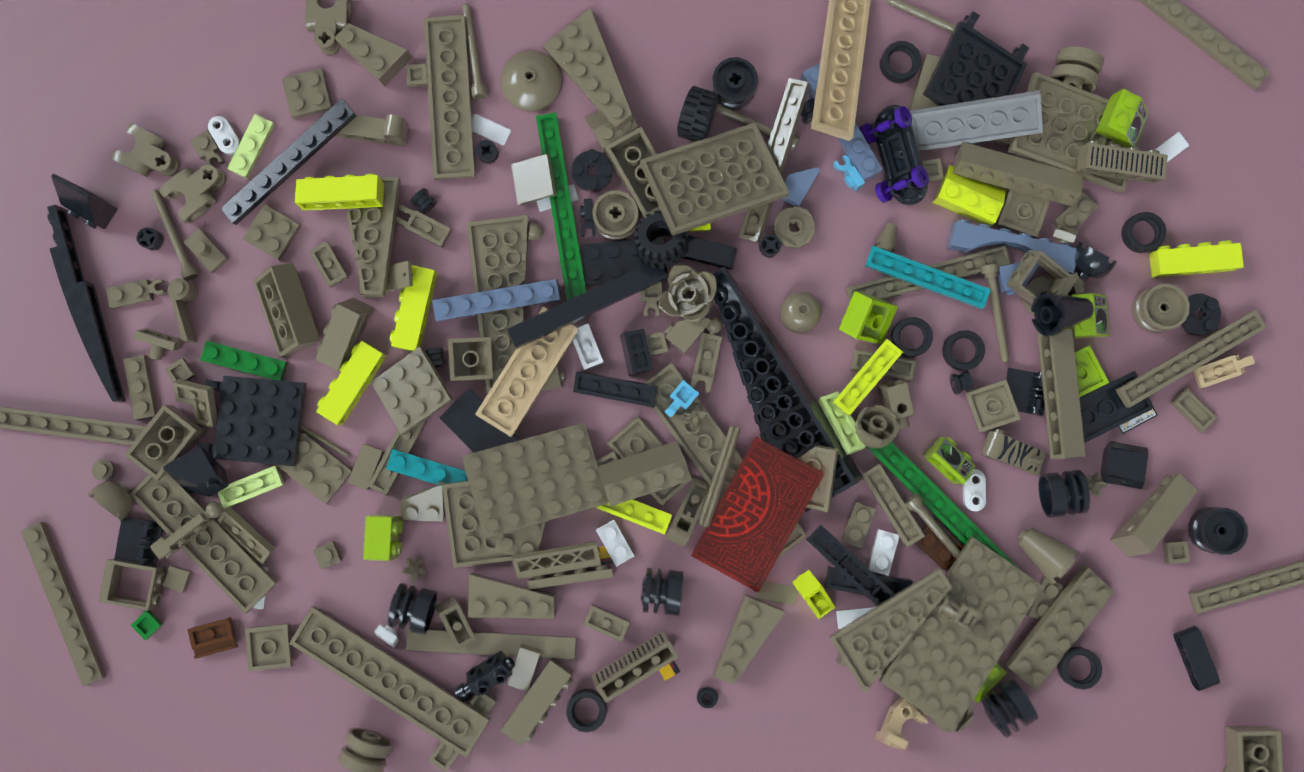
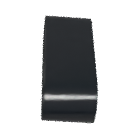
M688 235L689 249L686 251V256L683 259L733 270L738 251L737 248Z
M1194 625L1173 634L1175 643L1194 688L1197 691H1202L1220 684L1213 660L1198 627Z

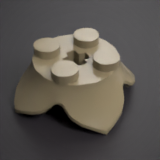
M674 264L668 274L669 289L660 296L658 307L670 316L683 317L688 322H698L708 314L713 304V298L717 290L716 278L708 271L698 273L688 265ZM690 291L694 293L691 299L687 298L688 296H690L688 294Z

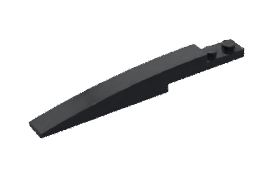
M55 204L48 206L49 214L47 218L52 225L54 231L53 240L57 245L49 249L69 311L89 358L112 402H126L95 286L84 281L66 210Z
M821 524L806 539L876 606L896 595Z

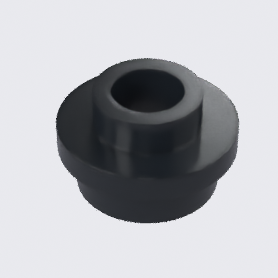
M706 686L698 691L697 702L701 707L708 709L716 705L718 695L715 689ZM707 693L711 695V699L708 701L703 699V696Z

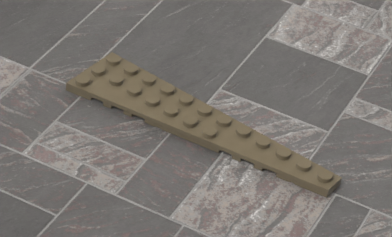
M528 215L466 223L475 293L526 284ZM525 307L477 315L480 337H491L493 379L485 380L487 395L516 350L507 329L524 321ZM519 427L517 428V430H516V432H515V434L518 436V438H519Z

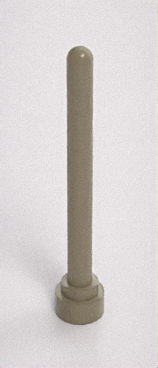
M886 0L887 4L953 33L956 25L904 1Z
M464 4L462 9L463 15H465L466 35L474 80L471 94L473 99L481 100L488 97V90L485 84L482 83L471 7L469 4Z
M717 103L716 112L744 125L756 123L761 133L769 137L771 136L772 128ZM795 134L790 147L792 152L795 150L800 139Z
M152 190V198L181 263V277L187 281L194 280L199 277V272L193 264H190L160 192Z
M998 263L981 266L982 274H985V278L988 279L989 289H991L990 297L1001 361L1007 363L1010 358L996 281L999 266Z
M918 493L909 497L905 501L906 507L920 515L955 559H957L961 551L923 507V499Z

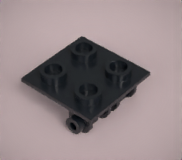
M1008 368L1006 380L1018 412L1043 416L1045 401L1042 373Z
M125 517L120 524L114 559L134 561L137 564L145 565L147 563L156 565L158 557L150 546L161 538L163 529L154 521Z

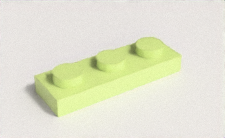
M254 114L227 169L248 179L275 124Z
M837 391L820 397L818 403L846 455L864 449L866 445L856 435L855 422L852 416L846 415L832 403L839 395Z
M273 466L230 483L228 487L217 493L223 509H226L285 484L278 466Z

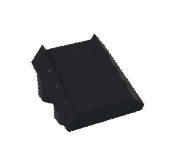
M1110 441L1103 450L1100 471L1103 481L1106 484L1142 489L1145 483L1148 449Z

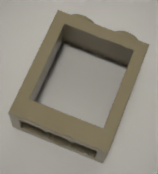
M1029 250L1022 257L1019 267L1010 275L1007 286L1032 305L1036 296L1022 286V283L1036 263L1056 278L1047 293L1067 296L1077 279L1041 250Z
M114 558L107 559L98 602L147 611L156 609L162 598L160 590L166 577L165 567L147 563L145 565L137 564L134 561ZM123 567L152 572L147 601L117 596Z

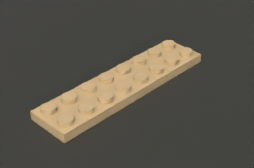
M829 0L811 129L850 141L854 134L871 0Z

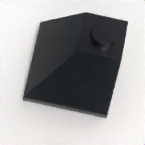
M201 446L163 466V470L190 493L212 496L228 487L225 469Z

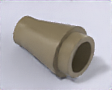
M890 223L885 224L882 233L875 243V247L891 253L894 252L897 226Z

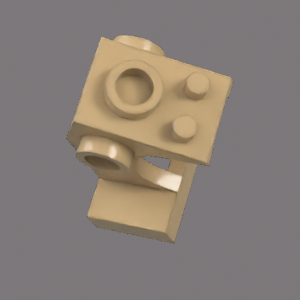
M900 698L889 708L880 731H877L874 739L892 748L906 750L908 741L903 738L901 732L904 722L908 719H913L919 723L928 724V721L925 719L927 715L924 712L918 711L917 707L904 698Z

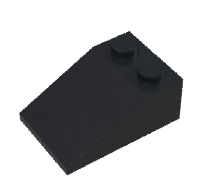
M53 173L51 178L60 204L68 209L67 213L77 219L80 216L85 219L84 223L94 229L97 226L106 229L118 208L83 187Z

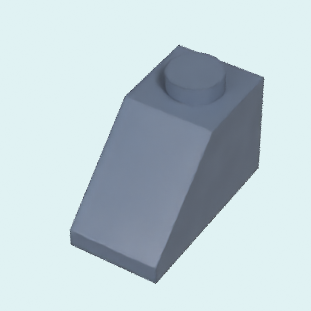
M816 167L789 174L786 180L783 179L789 195L781 200L791 206H800L821 169Z
M1021 262L999 267L998 276H996L999 294L1006 293V296L1017 294L1007 286V283L1010 280V275L1019 267ZM1036 263L1034 265V267L1022 283V286L1025 287L1027 285L1028 281L1034 274L1039 264Z

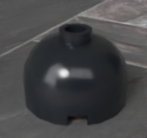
M1079 242L1076 246L1075 268L1079 270L1077 274L1086 280L1090 277L1100 279L1107 276L1113 270L1117 261L1113 260L1112 263H1109L1107 261L1109 259L1108 256L1089 246L1084 249L1082 248L1083 243Z

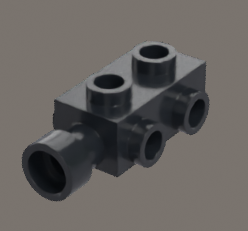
M499 651L479 665L472 667L466 672L467 682L461 683L454 688L458 699L466 701L471 698L473 693L477 696L486 695L489 689L495 685L505 683L507 678L513 675L512 668L515 667L513 659Z

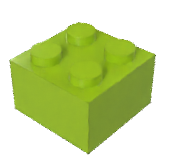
M366 516L363 560L390 561L398 558V555L402 552V542L399 541L400 533L403 532L401 516Z

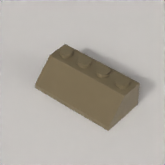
M294 263L271 266L253 280L279 358L310 348L320 341L319 331L313 321V314L306 301V294L302 289L299 273L295 269Z
M677 441L598 466L610 507L692 480Z

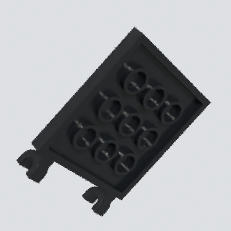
M972 11L970 16L966 15L963 22L960 21L956 24L922 95L940 106L1013 95L1027 66L1023 59L1029 47L1021 44L1019 48L1015 47L1012 53L1005 50L973 29L980 15Z
M223 376V382L206 380L205 385L213 387V390L221 391L215 444L198 442L197 447L201 446L207 452H213L214 459L296 466L307 383Z

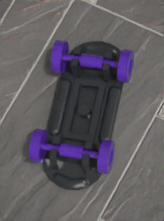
M887 106L878 114L875 123H866L859 127L868 145L875 141L877 143L888 181H882L876 184L875 187L876 195L883 203L892 200L894 197L902 204L914 205L923 200L928 190L929 176L923 167L912 129V116L905 106Z

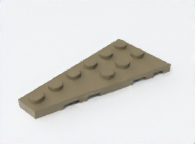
M590 8L546 42L543 47L618 131L631 121L633 116Z
M379 177L384 183L383 207L350 208L346 211L351 240L355 249L354 255L358 265L361 291L365 297L386 296L401 183L399 177Z
M937 568L829 636L865 694L870 689L872 683L883 673L882 671L890 661H893L914 635L913 633L923 624L934 607H937L952 588L940 568Z

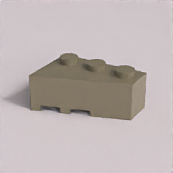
M349 23L334 38L342 49L384 87L412 59L407 49Z
M355 298L335 304L331 310V321L325 326L323 334H325L324 339L317 346L316 352L318 354L315 360L337 371L340 370L343 363L349 361L352 355L351 351L357 344L355 341L359 331H364L366 328L363 322L368 313L373 314L375 308Z

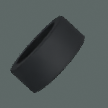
M897 41L890 44L885 49L880 60L882 74L887 80L894 83L910 81L916 75L921 65L919 50L907 41ZM896 51L907 53L912 59L911 69L906 73L895 72L889 66V57L892 53Z
M1142 212L1126 220L1122 227L1121 236L1128 249L1137 253H1146L1156 249L1163 243L1166 237V227L1162 219L1156 214ZM1146 221L1153 227L1155 236L1151 243L1143 245L1136 241L1132 231L1135 223Z
M908 317L901 320L894 326L891 332V342L903 352L901 355L905 357H916L925 353L930 348L933 340L929 324L917 317ZM908 325L917 326L923 333V343L917 349H907L900 342V332Z
M969 330L958 331L945 340L942 348L943 358L953 369L959 371L969 370L978 366L983 360L985 344L975 332ZM962 338L970 340L976 350L974 358L966 363L957 361L953 357L951 350L954 342Z
M1071 647L1057 665L1061 679L1076 689L1085 690L1092 688L1102 676L1100 659L1095 653L1083 647ZM1078 655L1085 656L1091 663V672L1087 678L1081 681L1071 678L1068 673L1070 660Z
M583 689L572 695L567 705L566 715L573 728L580 732L588 733L602 726L606 719L607 705L600 693L592 689ZM591 698L596 701L599 706L597 719L590 723H583L577 719L574 709L579 700Z

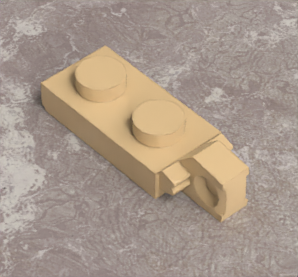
M1231 355L1202 365L1193 370L1200 389L1242 375L1245 372L1243 367L1255 364L1253 356L1240 359L1239 355Z

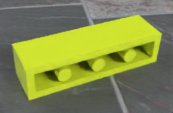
M375 174L296 179L295 203L303 211L383 207L384 183Z
M1232 240L1218 242V245L1204 242L1199 243L1197 247H1191L1190 244H1182L1174 249H1170V246H1160L1156 248V251L1149 253L1152 278L1228 272L1244 268L1241 243H1232Z
M413 265V286L404 288L400 292V310L396 311L394 318L396 327L390 334L392 347L411 352L422 345L438 276L435 270Z
M363 341L354 346L351 351L353 355L349 361H345L341 366L339 377L330 383V391L317 404L319 408L316 412L336 425L343 426L387 355Z

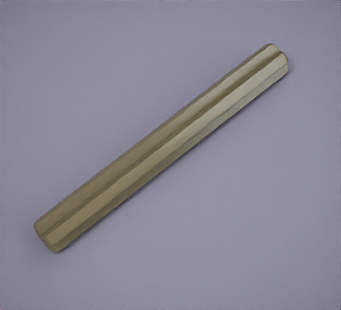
M729 427L698 522L700 526H710L741 431L738 427Z

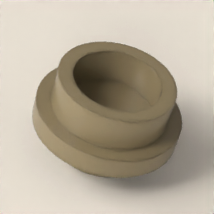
M98 460L92 467V474L97 480H108L114 473V466L108 460Z

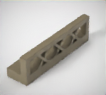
M597 541L512 555L517 579L601 565Z

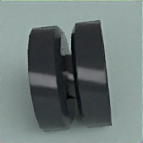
M739 57L727 58L721 61L715 68L711 89L713 92L718 93L719 104L732 110H740L748 106L753 100L758 84V75L754 66L746 59Z
M1204 507L1196 511L1191 517L1188 532L1192 543L1198 549L1208 553L1228 555L1239 551L1245 545L1248 537V526L1243 516L1235 510Z

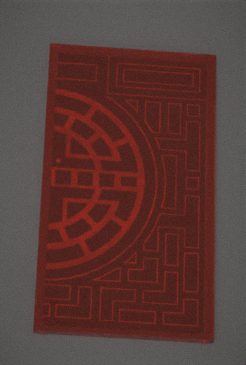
M755 437L714 512L710 526L706 527L691 556L753 591L759 592L825 473L767 443L760 437Z

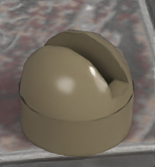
M530 223L528 240L540 239L543 235V229L537 224Z

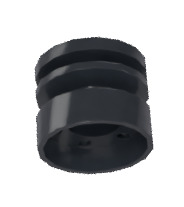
M1081 470L1063 471L1061 475L1058 472L1040 475L1038 482L1039 499L1047 517L1065 516L1067 512L1070 515L1084 514L1089 511V486Z
M647 567L641 593L643 612L648 613L649 603L654 604L653 613L657 614L659 605L662 604L664 605L665 615L679 616L683 571L669 570L667 579H662V571L658 569L657 578H652L653 568Z
M400 583L390 603L388 625L395 628L399 623V629L403 630L408 622H410L411 632L425 635L434 615L437 591L422 588L418 596H416L415 586L411 585L408 589L407 584Z
M1013 679L999 686L1002 694L1001 698L994 691L990 692L992 701L986 695L980 698L989 720L1006 738L1012 735L1010 728L1014 732L1019 731L1017 719L1025 726L1039 719L1031 701Z

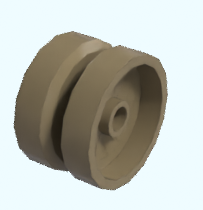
M1070 46L1061 48L1058 51L1055 61L1056 66L1053 68L1051 78L1087 92L1096 90L1099 81L1098 74L1102 71L1104 65V57L1100 53L1085 47Z
M619 190L608 191L602 194L596 200L592 210L594 224L599 234L612 241H621L630 237L635 232V227L639 222L638 206L634 199L627 193ZM618 214V218L614 219L613 215Z
M1161 284L1146 289L1136 296L1132 304V315L1134 321L1141 329L1147 332L1159 333L1179 327L1185 322L1189 314L1190 304L1187 295L1180 288L1173 284Z
M351 728L348 730L345 738L347 746L342 747L338 756V762L354 772H384L387 764L384 758L390 756L394 745L389 738L375 731Z

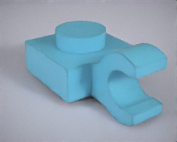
M847 155L842 157L845 162L843 166L834 161V168L845 173L844 181L849 188L857 191L863 187L865 181L855 166L851 165Z
M683 380L669 396L674 401L665 413L671 418L680 406L686 410L699 393Z

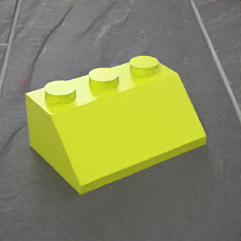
M949 165L932 203L979 224L992 226L1004 205L1006 190L996 185L953 174L954 166Z

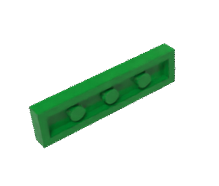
M205 341L200 361L283 381L288 364L286 361L210 341Z

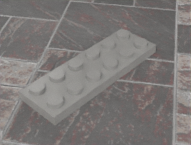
M1040 90L909 111L912 116L911 125L919 151L961 145L962 142L970 144L1043 133Z

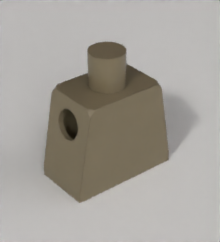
M894 379L877 384L883 406L895 413L897 416L896 421L900 425L899 429L910 427L907 416L913 415L914 411L907 382Z

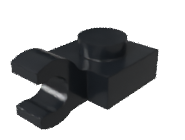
M584 199V205L580 206L581 218H585V223L580 228L582 237H585L584 231L586 229H591L592 236H596L592 199Z

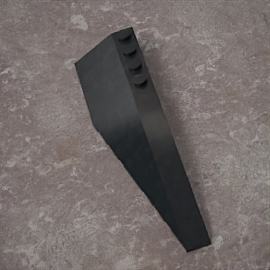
M722 267L713 274L717 282L714 300L718 304L721 313L720 318L724 322L727 331L728 342L732 345L734 351L732 354L742 383L746 387L749 404L752 405L755 414L754 419L761 432V440L764 445L794 461L817 445L838 449L832 492L833 498L860 482L864 477L850 454L846 455L827 417L772 331L726 267ZM802 507L805 513L811 510L810 508Z

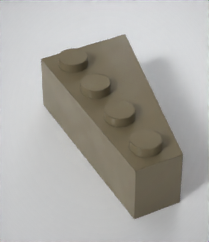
M1177 473L1163 477L1159 482L1160 485L1110 539L1128 557L1153 552L1198 491L1181 474Z
M474 572L469 574L468 618L554 619L556 616V594L537 589L528 590V587Z
M743 594L713 671L714 677L734 685L785 614V611Z

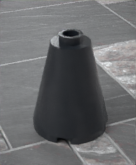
M1045 293L1038 295L1033 301L1031 312H1034L1035 319H1032V322L1041 335L1054 336L1090 319L1093 315L1094 307L1087 298Z

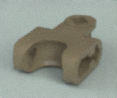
M306 0V29L308 32H315V42L326 55H334L340 49V45L334 38L348 23L351 24V0H336V3L330 8H322L321 0Z
M133 123L129 124L126 131L134 136L135 147L128 153L115 150L111 157L116 162L147 177L151 168L163 175L173 176L180 167L175 157L162 150L166 143L165 140Z
M209 164L202 166L195 173L191 168H186L166 182L159 191L164 198L174 200L180 195L185 196V206L178 212V216L183 223L190 224L216 204L212 194L224 186L226 176L223 171Z

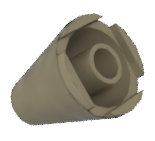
M1032 527L1029 530L1025 528L1017 537L1020 539L1018 542L1020 547L1052 585L1056 583L1054 578H1061L1076 561L1073 556L1080 555L1078 550Z

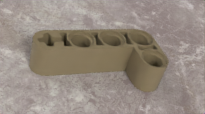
M357 115L335 137L406 146L409 124L403 117L397 115H386V119Z

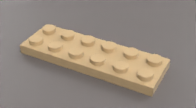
M542 307L539 314L544 311H547L548 309ZM570 324L515 350L475 415L512 437L579 329Z

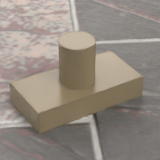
M199 228L184 241L186 246L212 273L229 260Z
M147 328L136 330L134 334V339L151 344L149 358L154 360H162L164 348L174 351L183 348L184 341L180 338Z

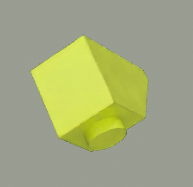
M810 570L799 575L792 582L818 619H821L835 608L826 591Z

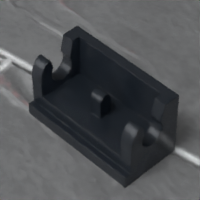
M644 329L623 333L620 336L629 376L653 370Z

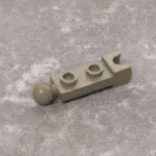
M717 317L709 318L711 322L706 327L708 334H701L690 384L695 389L698 382H703L706 393L711 391L722 337L716 336L722 329V322Z
M216 501L210 502L206 506L204 513H199L172 535L161 537L150 546L152 551L160 560L164 557L169 558L180 549L179 547L191 540L190 536L192 534L202 532L208 527L207 523L212 518L219 517L223 513L222 505Z

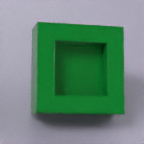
M146 610L130 626L144 640H148L163 623L150 610Z

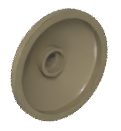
M524 51L513 56L505 64L500 79L501 89L507 101L514 107L528 112L540 111L550 106L558 97L562 86L561 73L555 61L548 55L538 51ZM532 74L533 78L527 79L526 76Z

